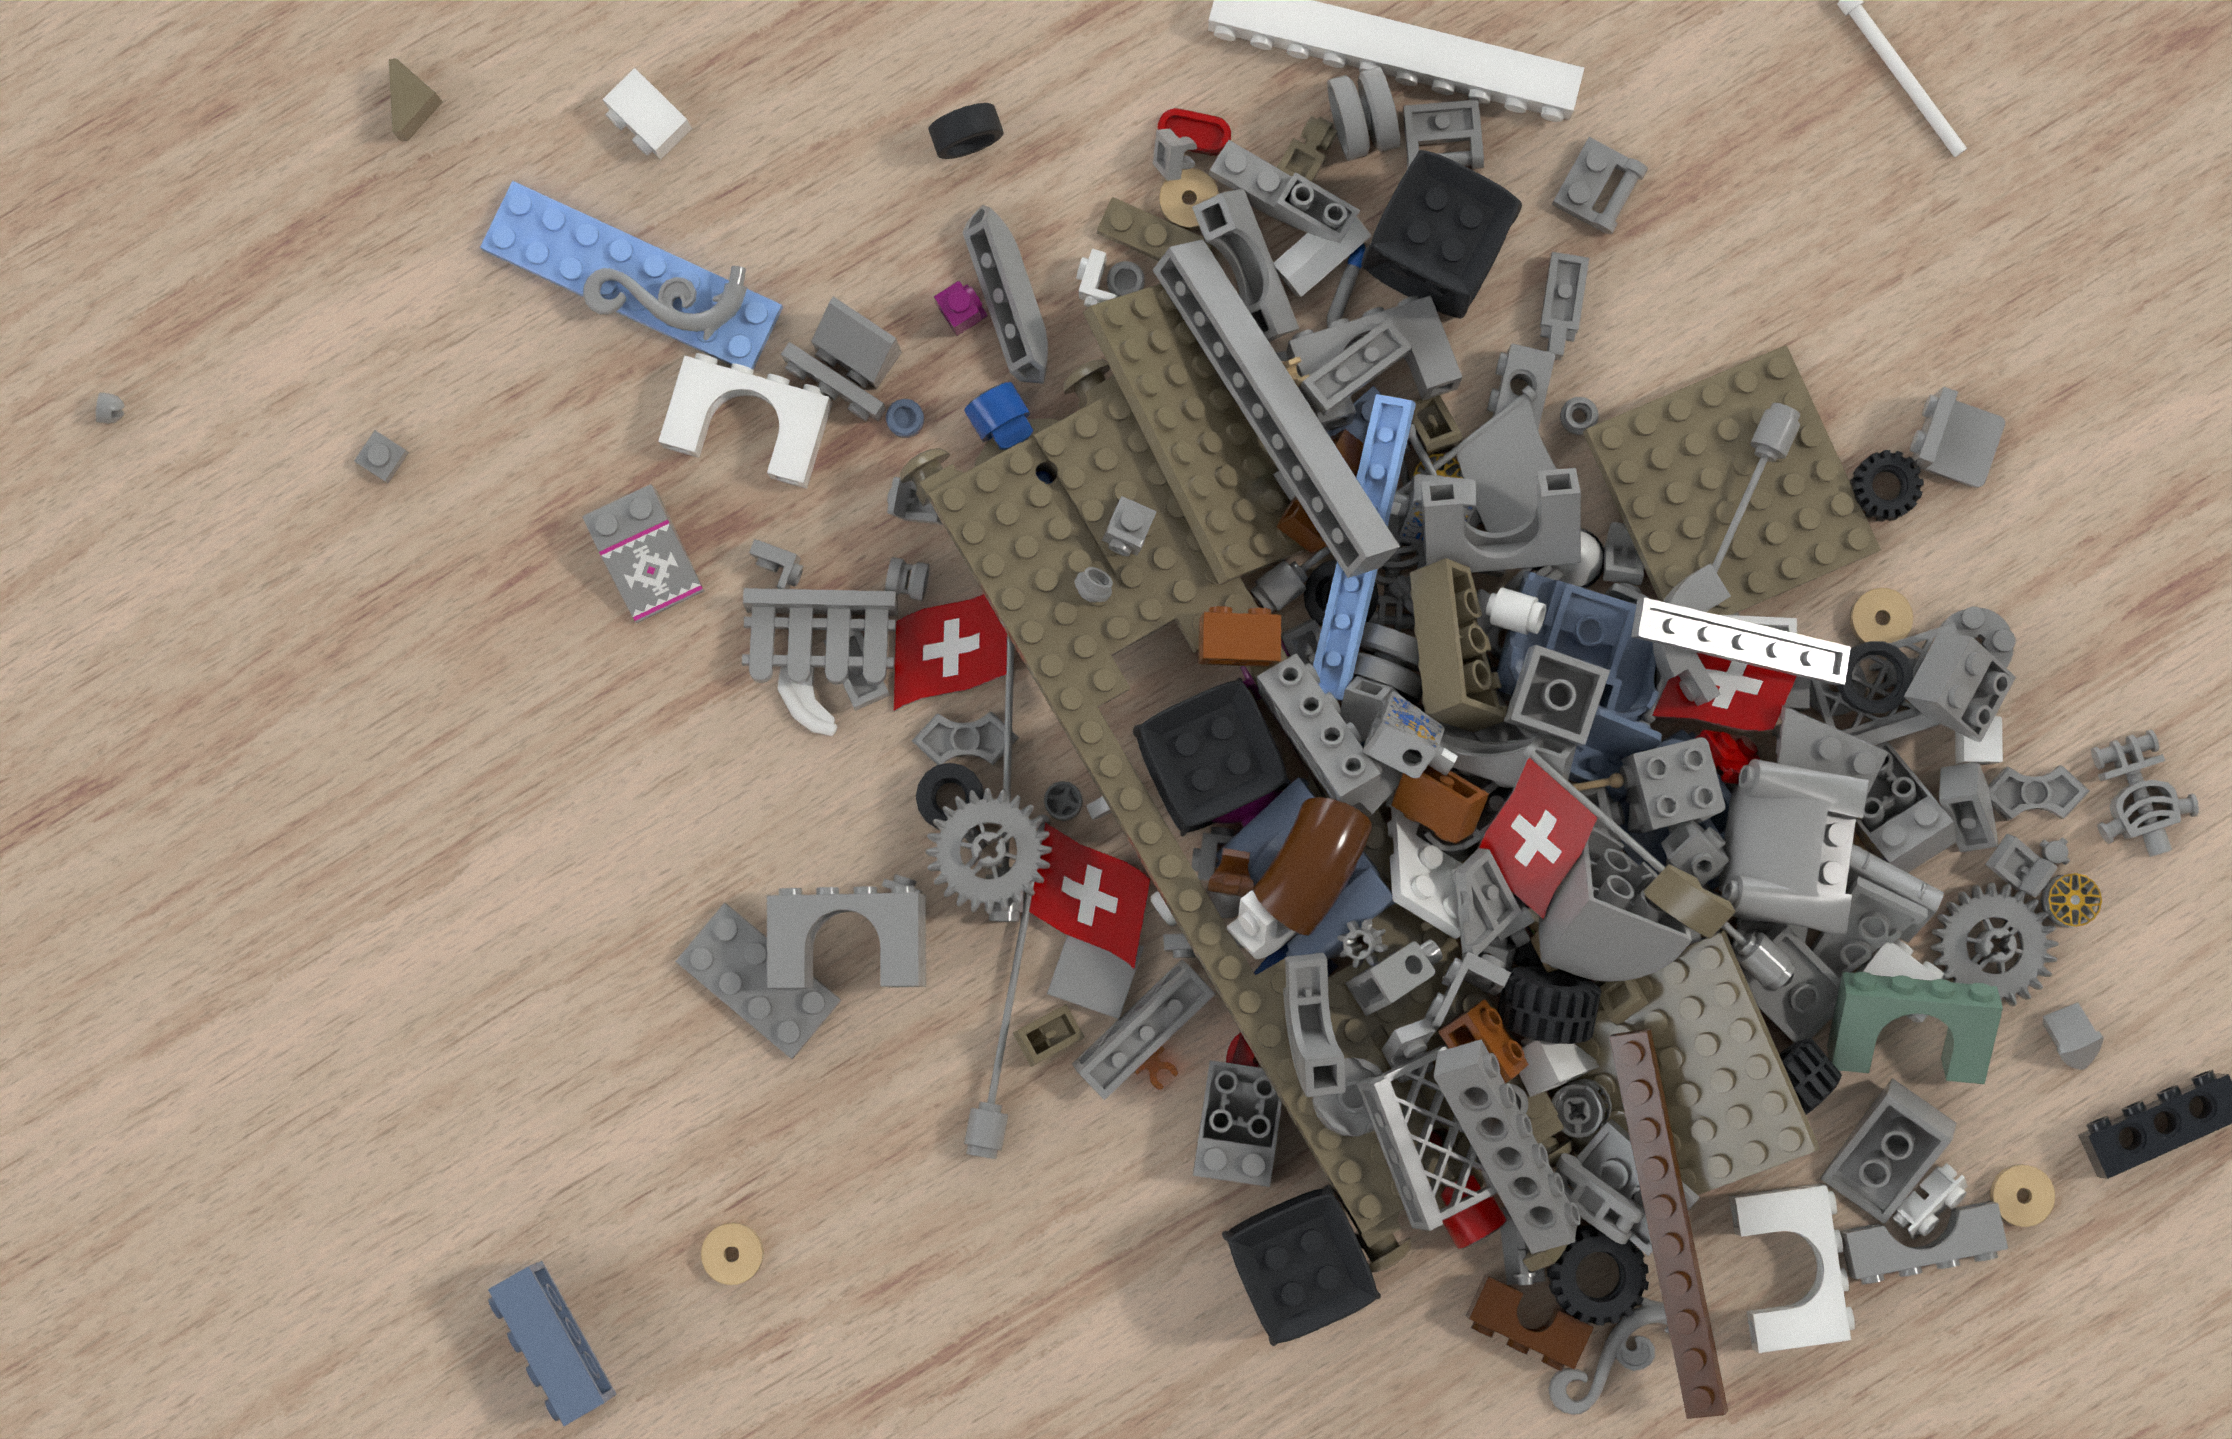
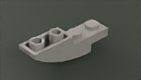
M1228 140L1209 171V176L1233 190L1244 188L1250 205L1255 209L1292 227L1334 242L1341 243L1360 212L1359 209L1295 172L1293 176H1290Z

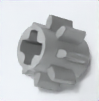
M1371 918L1364 920L1361 928L1355 920L1348 922L1347 927L1350 932L1337 937L1338 940L1343 942L1344 950L1339 955L1341 957L1348 955L1353 958V967L1355 968L1362 965L1364 958H1366L1371 966L1377 964L1378 958L1376 953L1388 950V946L1382 944L1381 937L1386 930L1380 929L1377 931L1373 928ZM1364 935L1363 941L1369 944V948L1362 950V944L1357 942V937Z

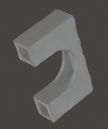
M1411 296L1400 301L1396 307L1384 310L1383 307H1377L1365 312L1362 318L1349 321L1347 318L1339 319L1327 326L1328 329L1315 333L1313 330L1299 332L1289 341L1286 350L1288 360L1295 357H1300L1302 360L1296 366L1298 375L1302 377L1309 374L1310 376L1389 318L1413 347L1404 356V359L1408 363L1422 401L1457 390L1462 380V374L1431 296L1421 299L1418 296ZM1299 387V390L1326 432L1352 424L1356 410L1351 397H1348L1334 409L1323 415L1302 388Z
M1576 468L1537 471V507L1534 514L1520 527L1501 533L1480 531L1465 521L1460 478L1421 481L1423 550L1426 566L1445 558L1470 567L1471 572L1581 563V491Z
M871 886L854 887V894H839V888L819 887L816 888V895H802L801 888H780L779 895L767 896V988L776 990L813 989V947L816 935L827 920L844 912L862 914L873 924L880 940L881 987H926V895L915 893V886H891V893H877V887Z

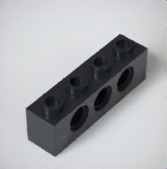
M2213 1070L2202 1072L2191 1078L2192 1085L2180 1089L2178 1085L2166 1088L2156 1094L2158 1097L2156 1101L2147 1105L2143 1101H2138L2122 1108L2123 1115L2113 1120L2105 1116L2086 1125L2088 1131L2078 1136L2097 1177L2109 1179L2231 1125L2232 1080L2229 1074H2215ZM2197 1096L2203 1103V1110L2199 1116L2194 1117L2190 1113L2189 1103ZM2163 1112L2168 1118V1126L2163 1132L2159 1133L2154 1126V1119L2158 1113ZM2128 1127L2133 1133V1142L2129 1147L2123 1148L2119 1142V1134L2124 1128Z

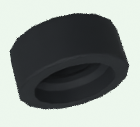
M977 103L953 110L932 122L928 127L936 153L942 159H953L978 152L991 146L1004 135L995 106L991 103Z
M1884 641L1864 642L1850 649L1845 685H1837L1842 699L1851 708L1863 713H1885L1897 708L1906 699L1904 695L1913 680V669L1908 657L1897 646ZM1869 655H1880L1887 658L1894 665L1897 672V683L1894 690L1887 697L1880 700H1869L1862 697L1855 690L1852 683V672L1855 665L1862 658Z

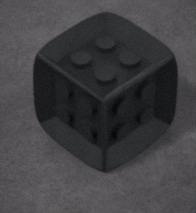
M1419 150L1385 208L1374 232L1372 242L1363 254L1361 265L1373 277L1407 297L1418 296L1419 299L1431 296L1437 312L1462 319L1493 266L1511 225L1516 221L1521 211L1522 202L1501 185L1460 163L1434 152Z
M1240 677L1237 680L1220 684L1157 713L1144 723L1135 725L1133 728V735L1137 738L1139 749L1149 774L1182 837L1189 832L1214 824L1212 820L1247 805L1277 788L1285 790L1291 783L1287 778L1282 757L1253 696Z
M1326 1185L1324 1188L1284 1201L1240 1222L1229 1231L1222 1232L1224 1240L1229 1244L1242 1283L1263 1328L1269 1336V1342L1272 1346L1317 1331L1358 1312L1376 1299L1381 1298L1364 1253L1346 1214L1334 1197V1190L1331 1185Z

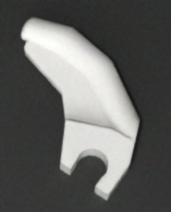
M781 667L778 691L792 717L813 733L833 736L837 731V725L834 724L835 718L815 699L813 688L814 667H811L810 678L802 684L792 682L787 674V667Z

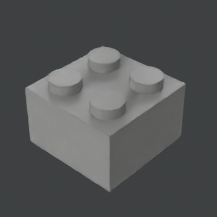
M1538 645L1529 647L1504 722L1577 744L1576 747L1586 744L1610 670Z

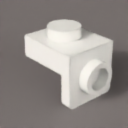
M1096 249L1091 250L1089 259L1082 257L1076 279L1082 280L1079 288V299L1085 300L1084 305L1087 307L1117 298L1115 294L1098 289L1107 262V255L1105 252Z

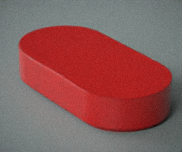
M1173 108L1164 112L1158 121V130L1171 129L1178 138H1191L1197 144V149L1187 150L1190 152L1216 156L1221 153L1228 140L1231 141L1229 124L1217 116Z

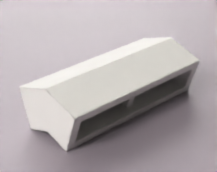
M1356 217L1341 243L1307 233L1274 262V266L1279 278L1286 283L1295 296L1302 297L1372 235Z

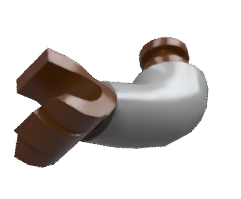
M1223 848L1221 863L1209 878L1206 892L1221 918L1238 916L1240 899L1251 890H1254V883L1248 871L1250 852Z

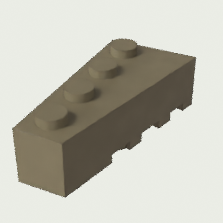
M1445 558L1410 572V595L1414 608V632L1418 644V668L1421 673L1422 704L1425 713L1435 720L1472 733L1504 722L1507 706L1500 707L1496 689L1502 688L1498 672L1491 673L1486 652L1492 649L1488 635H1485L1477 622V618L1482 616L1470 567Z

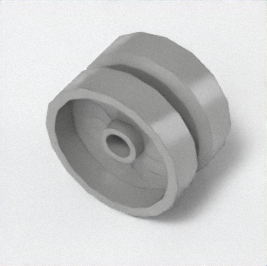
M1379 66L1360 71L1357 81L1358 92L1354 82L1347 75L1327 81L1335 129L1338 131L1337 136L1342 151L1348 161L1367 156L1370 147L1369 136L1373 145L1380 152L1399 148L1400 133L1395 104L1386 77Z
M1365 622L1360 649L1369 654L1358 652L1352 680L1358 675L1392 686L1407 701L1418 703L1423 693L1421 676L1411 671L1420 672L1418 668L1419 653L1417 639L1388 627Z

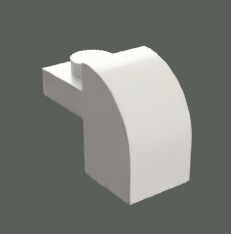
M1252 890L1240 899L1239 917L1227 926L1228 932L1255 959H1262L1271 955L1297 934V932L1275 919L1258 901Z

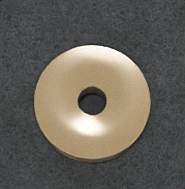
M1194 168L1182 169L1181 179L1165 180L1161 187L1159 195L1161 212L1165 219L1172 224L1186 230L1199 229L1200 226L1192 207L1218 195V187L1207 173ZM1186 194H1193L1197 200L1194 204L1187 205L1183 202L1182 198Z
M1875 588L1864 593L1855 601L1850 612L1851 630L1861 643L1869 641L1892 643L1904 639L1910 633L1913 625V611L1908 600L1899 592L1889 588ZM1877 612H1883L1887 616V623L1885 625H1880L1876 622L1875 616Z
M2017 1164L2009 1166L1997 1174L1991 1185L1990 1200L1999 1204L2002 1220L2015 1226L2030 1227L2041 1223L2050 1215L2055 1203V1190L2051 1180L2043 1171L2033 1166ZM2024 1188L2028 1192V1199L2020 1203L2017 1199V1192Z
M736 1222L726 1223L713 1229L705 1238L701 1248V1261L705 1271L712 1279L725 1285H738L751 1279L760 1269L764 1257L763 1244L758 1234L749 1226ZM728 1247L738 1249L739 1257L736 1261H731L726 1257Z

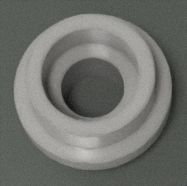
M1574 397L1568 400L1562 407L1560 420L1568 432L1575 435H1583L1585 429L1597 424L1599 414L1596 405L1591 400L1585 397ZM1576 410L1582 411L1586 416L1585 421L1582 423L1575 422L1572 418V413Z
M1088 567L1084 572H1080L1074 581L1080 596L1089 602H1105L1112 594L1111 587L1113 581L1101 569Z

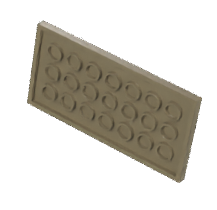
M1162 284L1091 305L1083 311L1219 585L1307 551L1276 527L1291 502L1273 475L1279 469Z

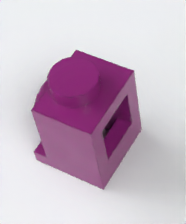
M957 281L934 296L936 306L956 336L988 317L976 292L968 284L963 286L960 281Z

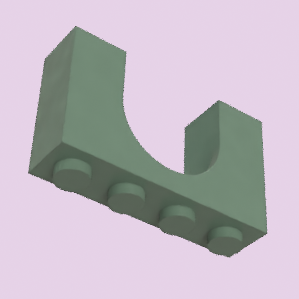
M1842 972L1826 1047L1828 1058L1839 1071L1869 1073L1877 1037L1881 1030L1888 1023L1901 1016L1925 1014L1938 1018L1948 1026L1941 1055L1946 1081L1985 1084L2003 1010L1997 986H1989L1984 983L1965 984L1954 983L1944 979H1912L1904 975L1891 977L1873 975L1868 972Z

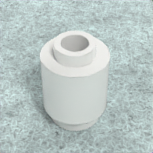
M1503 587L1499 590L1498 594H1491L1486 607V615L1491 616L1490 623L1492 625L1525 635L1529 632L1537 634L1540 631L1546 613V604L1538 602L1537 597Z

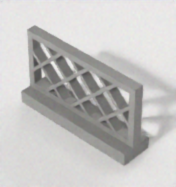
M1955 623L1889 644L1898 648L1907 647L1919 653L1912 667L1914 678L1938 632L1958 634ZM1926 640L1922 649L1913 645L1915 643ZM1869 655L1862 658L1853 669L1852 680L1870 689L1866 697L1869 700H1872L1875 692L1887 697L1890 693L1878 688L1888 668L1896 672L1894 665L1887 658L1883 660L1877 657V655ZM1869 658L1883 665L1873 684L1854 675L1861 660ZM1810 679L1824 723L1836 728L1832 716L1838 705L1841 704L1858 713L1851 728L1841 731L1870 744L1877 745L1940 724L1926 717L1915 706L1906 701H1903L1900 705L1908 708L1907 710L1896 713L1897 707L1890 710L1888 715L1882 718H1878L1870 713H1863L1851 708L1842 699L1840 692L1835 696L1823 690L1821 681ZM1826 697L1834 701L1830 709ZM1863 716L1873 720L1859 725Z
M1439 1046L1377 1077L1370 1076L1357 1082L1412 1228L1428 1231L1443 1225L1442 1220L1498 1193L1471 1144L1466 1158L1451 1152L1458 1131L1465 1132L1455 1114L1452 1121L1437 1115L1444 1094L1439 1085L1423 1079L1428 1064L1437 1059L1438 1052L1447 1050V1046ZM1417 1069L1415 1075L1410 1073L1411 1071ZM1401 1076L1413 1080L1406 1101L1396 1097L1391 1084L1392 1080ZM1421 1084L1436 1090L1429 1111L1414 1105ZM1412 1110L1427 1117L1420 1137L1410 1134L1407 1126ZM1435 1121L1450 1127L1443 1148L1428 1141ZM1426 1147L1441 1153L1433 1174L1424 1170L1421 1163ZM1449 1157L1464 1163L1457 1184L1442 1178ZM1472 1167L1482 1172L1487 1185L1476 1192L1465 1188ZM1441 1183L1453 1188L1454 1192L1449 1205L1439 1210L1435 1195ZM1463 1193L1468 1195L1461 1199Z

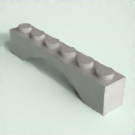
M1357 675L1345 688L1340 716L1346 724L1349 722L1353 723L1362 741H1366L1373 719L1392 691L1397 694L1399 693L1392 686ZM1445 730L1440 742L1441 746L1458 756L1453 765V768H1456L1458 772L1467 776L1478 775L1491 779L1495 784L1505 788L1515 787L1526 762L1523 757V751L1527 746L1536 747L1535 752L1568 781L1577 745L1542 733L1507 742H1481L1459 737Z

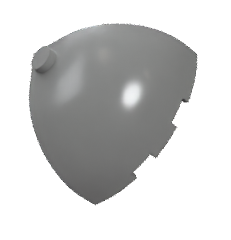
M1595 827L1591 831L1582 854L1555 890L1546 909L1544 919L1539 917L1541 962L1555 969H1561L1583 978L1598 981H1625L1652 974L1673 962L1690 944L1692 938L1689 927L1666 913L1645 896L1644 890L1658 875L1644 861L1640 866L1621 851L1625 845Z

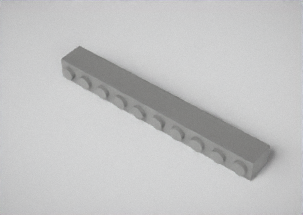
M1202 239L1169 247L1154 267L1153 272L1347 578L1381 568L1398 550L1399 544L1205 241Z

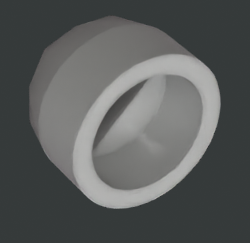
M100 392L96 405V422L109 424L119 421L124 416V411L121 410L125 407L123 401L116 395Z

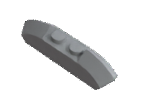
M982 205L967 221L963 235L1009 372L1020 382L1043 384L1047 370V334L1020 251L1013 235L1003 220L990 207Z

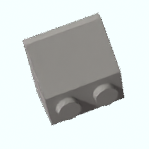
M834 296L830 300L811 340L815 349L818 350L815 354L816 357L833 368L838 363L849 372L846 376L862 388L869 384L877 389L902 353L894 336Z

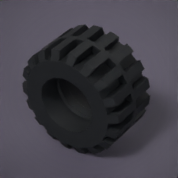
M1520 966L1507 970L1511 974L1501 990L1497 1011L1505 1028L1530 1039L1556 1044L1581 1043L1593 1037L1601 996V989L1587 978L1561 969L1547 973L1544 966Z
M1812 1038L1800 1040L1779 1053L1805 1115H1807L1833 1092L1839 1084L1842 1074Z
M1587 1225L1583 1226L1580 1230H1576L1575 1242L1568 1244L1558 1260L1550 1265V1268H1547V1277L1550 1279V1291L1554 1294L1556 1302L1560 1307L1579 1321L1604 1326V1323L1610 1322L1615 1324L1621 1322L1620 1318L1624 1316L1629 1317L1634 1313L1632 1309L1637 1304L1641 1305L1644 1300L1642 1297L1644 1289L1648 1290L1649 1282L1646 1281V1274L1649 1273L1648 1265L1644 1263L1643 1258L1645 1256L1631 1240L1628 1239L1626 1244L1617 1243L1594 1226ZM1593 1252L1609 1254L1615 1259L1619 1267L1617 1285L1609 1294L1600 1298L1585 1295L1576 1283V1271L1579 1263L1584 1257Z

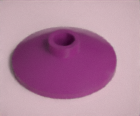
M1277 788L1247 805L1212 820V822L1220 824L1242 823L1244 828L1283 791Z

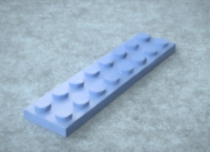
M514 181L511 182L480 246L483 251L584 297L583 288L587 278L602 268H611L623 272L657 299L660 288L666 280L675 277L685 278L692 282L697 295L696 301L688 309L682 307L681 299L677 298L673 301V307L683 313L695 314L711 309L717 304V302L712 300L713 297L721 294L724 291L725 283H729V280ZM613 280L606 281L601 287V296L604 299H614L620 292H623L626 296L625 303L616 311L617 313L729 365L733 363L753 370L783 309L782 304L746 289L743 303L736 315L718 328L708 340H704V331L681 330L657 319L619 282Z

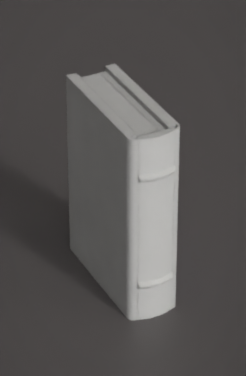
M1852 844L1846 893L1859 876L1928 909V916L1918 925L1914 923L1902 931L1900 939L1909 943L1936 913L1944 892Z

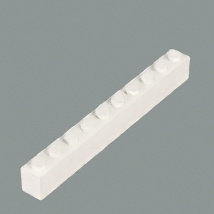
M1214 0L1208 24V31L1214 32L1216 37L1223 40L1235 41L1237 37L1249 40L1252 46L1259 49L1271 50L1273 46L1287 50L1286 53L1295 58L1307 59L1308 56L1323 59V63L1328 66L1343 68L1345 65L1359 68V72L1379 66L1385 75L1396 77L1395 80L1404 85L1416 86L1418 82L1432 86L1431 89L1440 94L1452 95L1454 92L1468 95L1469 100L1478 99L1481 104H1489L1490 101L1505 104L1504 107L1513 112L1525 113L1526 110L1541 113L1542 118L1553 122H1562L1563 119L1570 120L1584 72V67L1314 0Z

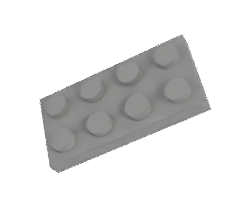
M726 903L719 908L675 961L791 1059L798 1054L842 1001L814 976L813 989L776 990L767 988V937Z

